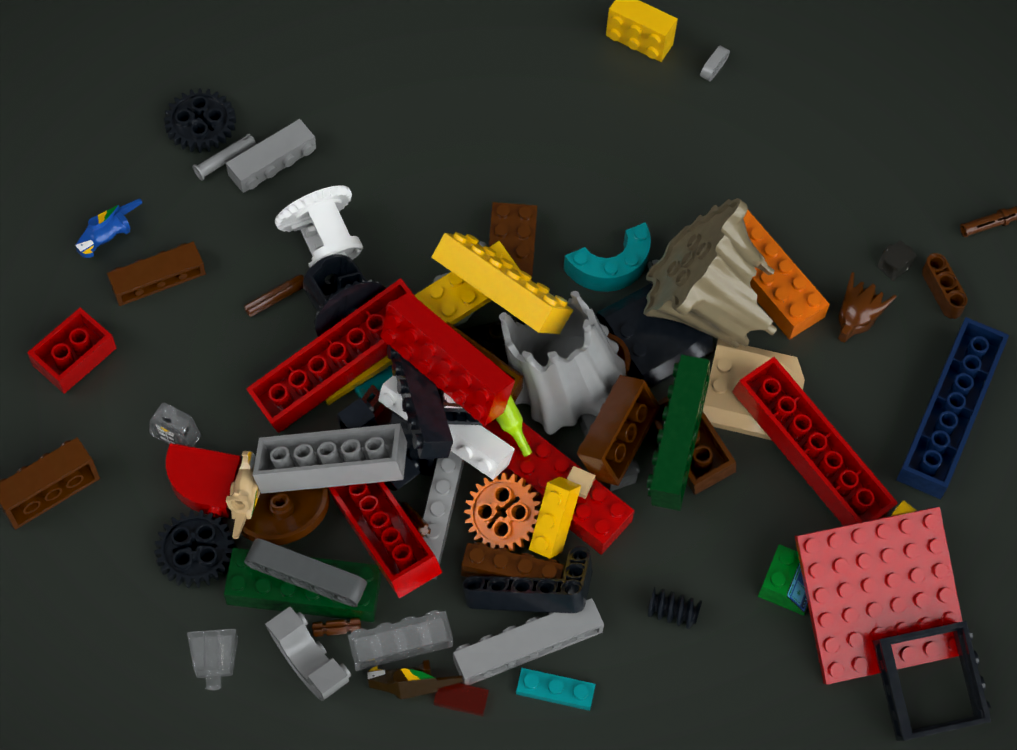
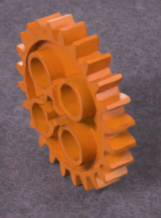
M502 473L501 479L497 476L493 481L485 477L484 486L476 484L479 490L477 493L470 491L471 496L474 497L473 501L466 500L471 509L465 510L464 513L471 515V518L465 520V523L473 524L468 531L470 533L477 532L474 540L479 541L483 539L482 543L487 546L490 544V548L497 549L498 545L499 548H506L508 546L510 551H515V544L523 548V540L531 542L529 534L533 533L535 529L534 526L539 514L537 507L542 504L540 501H535L539 493H530L534 486L532 484L525 486L526 479L524 478L517 482V475L512 474L509 479L507 473ZM507 489L509 491V498L502 502L500 500V493ZM519 497V501L513 504L515 498ZM490 506L492 514L489 518L485 519L482 515L483 509ZM523 506L526 511L525 516L522 519H517L516 510ZM502 508L507 509L505 511L507 514L506 517L501 516L502 512L500 510ZM491 522H494V524L492 525V527H491V528H488V525H489ZM506 523L508 532L506 535L500 536L499 527Z

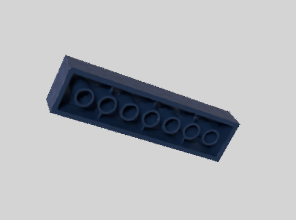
M965 317L896 481L941 500L949 486L1009 337L1008 334Z

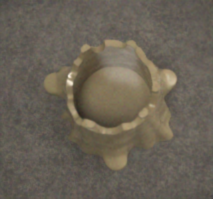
M736 198L734 200H726L720 207L714 205L705 216L699 215L691 225L685 226L669 242L663 257L650 268L646 275V280L652 283L653 287L646 297L647 305L644 309V315L686 324L729 343L735 348L740 344L745 347L748 346L749 339L746 334L749 331L764 330L770 335L776 332L777 328L772 325L773 320L757 305V294L750 285L752 277L756 276L757 273L755 267L767 275L774 274L775 270L768 266L765 258L753 245L748 236L743 219L748 210L745 202Z

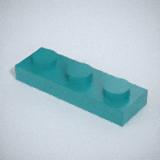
M521 668L516 695L590 711L596 684Z

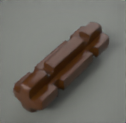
M350 618V621L339 619L329 620L326 623H322V621L312 623V634L315 637L323 636L326 633L329 636L347 634V631H351V633L361 632L360 618Z

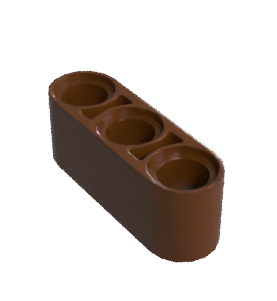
M932 253L924 264L922 275L943 314L950 319H957L961 316L967 304V296L946 258L939 253Z

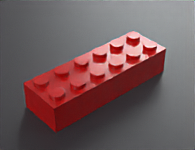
M410 292L389 304L380 338L386 344L396 350L404 359L416 367L420 373L430 379L439 389L449 395L455 403L463 407L483 426H486L504 413L515 383L514 379Z
M384 482L327 487L334 502L399 599L443 573L436 556Z

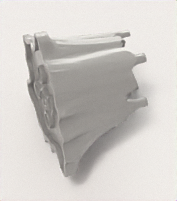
M573 291L570 294L572 298H569L567 305L573 309V312L560 334L538 333L527 324L515 323L506 312L499 315L508 365L524 376L523 389L515 404L524 403L530 405L532 419L541 423L545 432L550 435L563 426H574L578 418L583 414L598 416L602 404L605 403L611 392L612 386L620 375L626 376L625 362L617 355L619 350L618 344L607 337L609 334L608 328L599 323L594 311L589 309L578 291Z

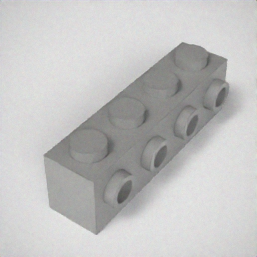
M298 119L226 162L228 176L243 193L249 189H254L262 181L274 177L280 170L290 167L300 158L310 155L316 149L315 136Z

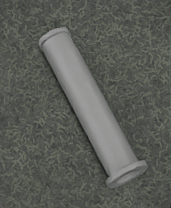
M247 134L199 165L194 164L192 166L197 177L203 181L205 176L255 146L256 142L250 134Z

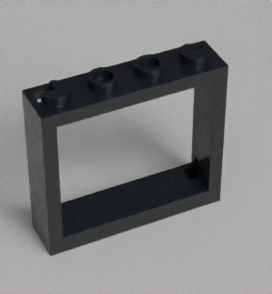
M966 621L873 640L896 741H905L991 722L989 711L991 706L986 701L984 694L986 689L985 681L979 674V657L977 652L973 650L971 642L973 640V633H970ZM953 632L974 716L911 729L891 644Z

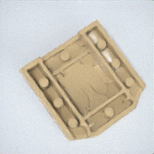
M718 339L703 412L712 426L771 440L732 391L740 379L772 357L779 361L803 390L805 379L798 358L751 346L745 347L741 344L735 348L731 344Z

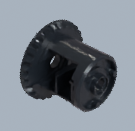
M335 254L320 259L312 265L304 277L303 289L317 310L315 314L316 319L314 320V329L317 336L322 335L386 289V286L382 285L379 281H367L354 261L346 255ZM334 274L333 277H331L328 280H325V278L328 275Z

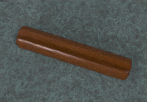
M299 274L245 304L244 309L246 313L252 317L303 288L304 276Z
M403 502L400 506L420 535L424 537L426 534H430L431 529L428 527V523L408 503Z

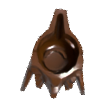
M854 272L851 273L838 315L841 326L838 339L844 343L853 335L868 331L876 319L897 297L893 295L886 301L881 302L883 292L881 291L876 295L875 284H871L863 289L864 282H860L856 287H853Z

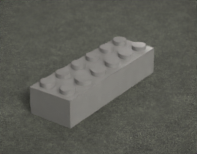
M400 423L261 437L258 441L253 477L261 494L403 480L407 440Z

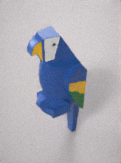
M139 198L121 207L117 205L89 219L85 232L75 244L77 252L84 258L93 257V252L98 246L109 242L119 233L128 234L131 232L130 225L124 215L141 205L142 200Z

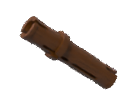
M1017 206L1009 209L1002 208L997 213L960 224L961 234L963 237H968L969 235L1000 225L1007 226L1010 222L1017 220Z

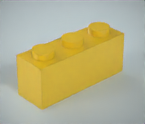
M562 477L547 482L529 550L549 559L563 552L581 485Z

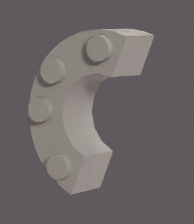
M288 607L265 625L295 673L318 699L323 701L347 684L351 673L343 663L339 665L334 658L329 659L325 655L327 652L319 641L315 642L306 628L308 622L302 613L298 612L296 614L291 607Z

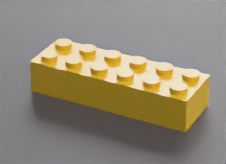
M455 232V234L444 233L431 258L538 333H561L573 312V309L567 305V300L558 295L553 296L550 294V289L547 286L531 281L532 276L528 273L515 270L512 262L495 256L496 251L487 246L482 247L479 245V240L470 234L464 236L458 232Z

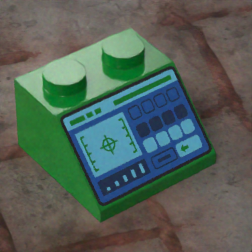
M779 544L758 597L804 616L808 602L798 552Z

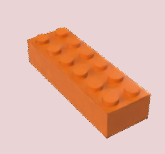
M747 210L743 219L748 236L753 245L765 258L768 266L775 270L774 274L767 275L755 267L757 273L756 276L752 277L750 285L757 294V302L790 340L825 318L830 304L751 212Z

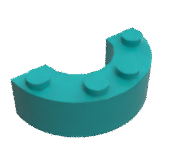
M646 222L625 230L623 243L625 249L619 255L611 258L597 257L584 247L565 255L564 271L574 282L594 291H616L631 285L642 275L648 261L651 237Z

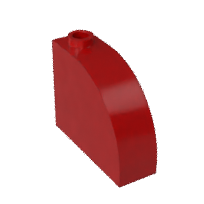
M170 443L166 455V471L172 490L177 498L187 507L197 512L203 510V513L207 515L213 513L214 518H229L230 510L226 503V498L230 496L231 484L235 481L242 463L241 456Z

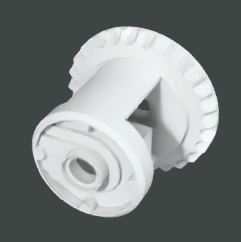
M331 186L305 195L285 207L275 218V224L279 230L284 232L301 230L313 256L312 261L308 263L310 268L320 259L335 254L346 255L353 260L363 249L359 237L350 236L339 213L351 201L352 193L347 186Z

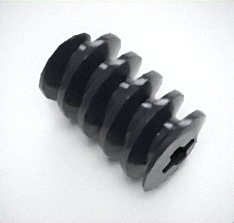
M654 587L648 606V617H652L657 612L658 620L667 615V623H671L676 618L677 626L686 621V629H690L697 622L702 601L700 600L694 606V598L690 597L684 603V595L681 594L675 600L674 592L671 591L665 597V589L662 588L656 594Z

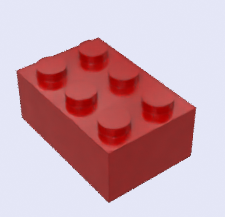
M80 307L29 350L27 354L32 366L65 394L117 348L112 334Z

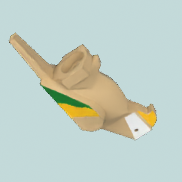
M243 451L240 469L235 481L231 484L230 496L226 498L228 508L231 510L232 519H235L233 539L239 538L246 519H251L260 495V490L253 477L256 456L251 451Z

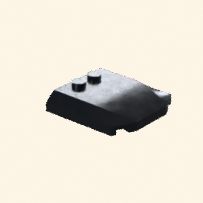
M652 283L600 310L596 314L600 323L608 328L609 333L624 341L630 353L631 364L634 367L633 373L637 379L645 380L649 389L673 376L675 362L679 363L681 355L704 359L714 351L712 336L680 322L649 317L643 314L647 305L646 297L653 287Z

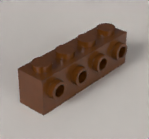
M475 542L473 544L467 543L462 562L461 576L562 579L564 564H560L554 559H537L528 553L515 554L506 548H489L483 543Z

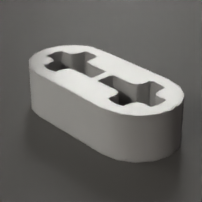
M721 45L718 46L702 68L700 77L709 82L712 81L726 62L730 50Z

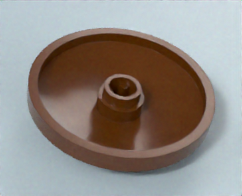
M328 488L263 494L260 492L251 519H246L241 534L252 542L258 538L276 545L292 543L305 537L319 526L326 516L330 503Z

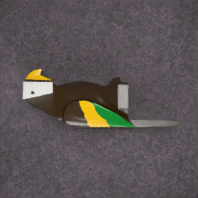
M423 660V663L418 667L383 670L375 666L367 672L369 688L389 692L401 700L438 692L437 688L463 682L462 675L433 677L429 660Z

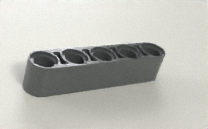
M258 538L254 540L244 561L247 566L254 570L351 607L358 606L367 586V581L355 574Z

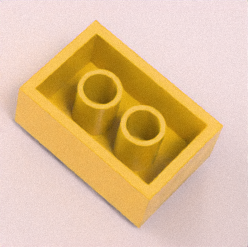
M615 0L609 8L606 36L613 41H618L628 46L632 50L647 55L651 59L662 62L673 46L678 18L640 0Z

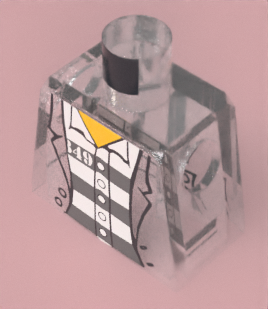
M161 403L150 419V435L167 444L173 443L193 447L201 436L190 415L166 403Z

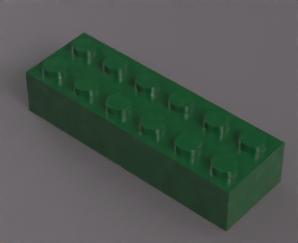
M681 355L679 363L675 362L674 381L669 386L667 396L669 399L668 407L665 406L663 411V429H659L657 443H659L658 451H654L652 465L654 466L653 474H649L647 488H649L648 496L651 497L652 506L681 511L710 381V360Z
M233 548L224 591L227 605L284 611L291 607L295 613L301 612L302 614L341 619L360 618V621L367 622L375 621L381 583V571L377 565L310 557L355 574L367 581V586L358 606L351 607L254 570L244 563L249 550Z

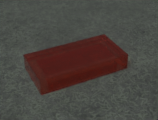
M461 683L437 688L438 692H436L434 699L435 706L478 716L484 715L489 690Z

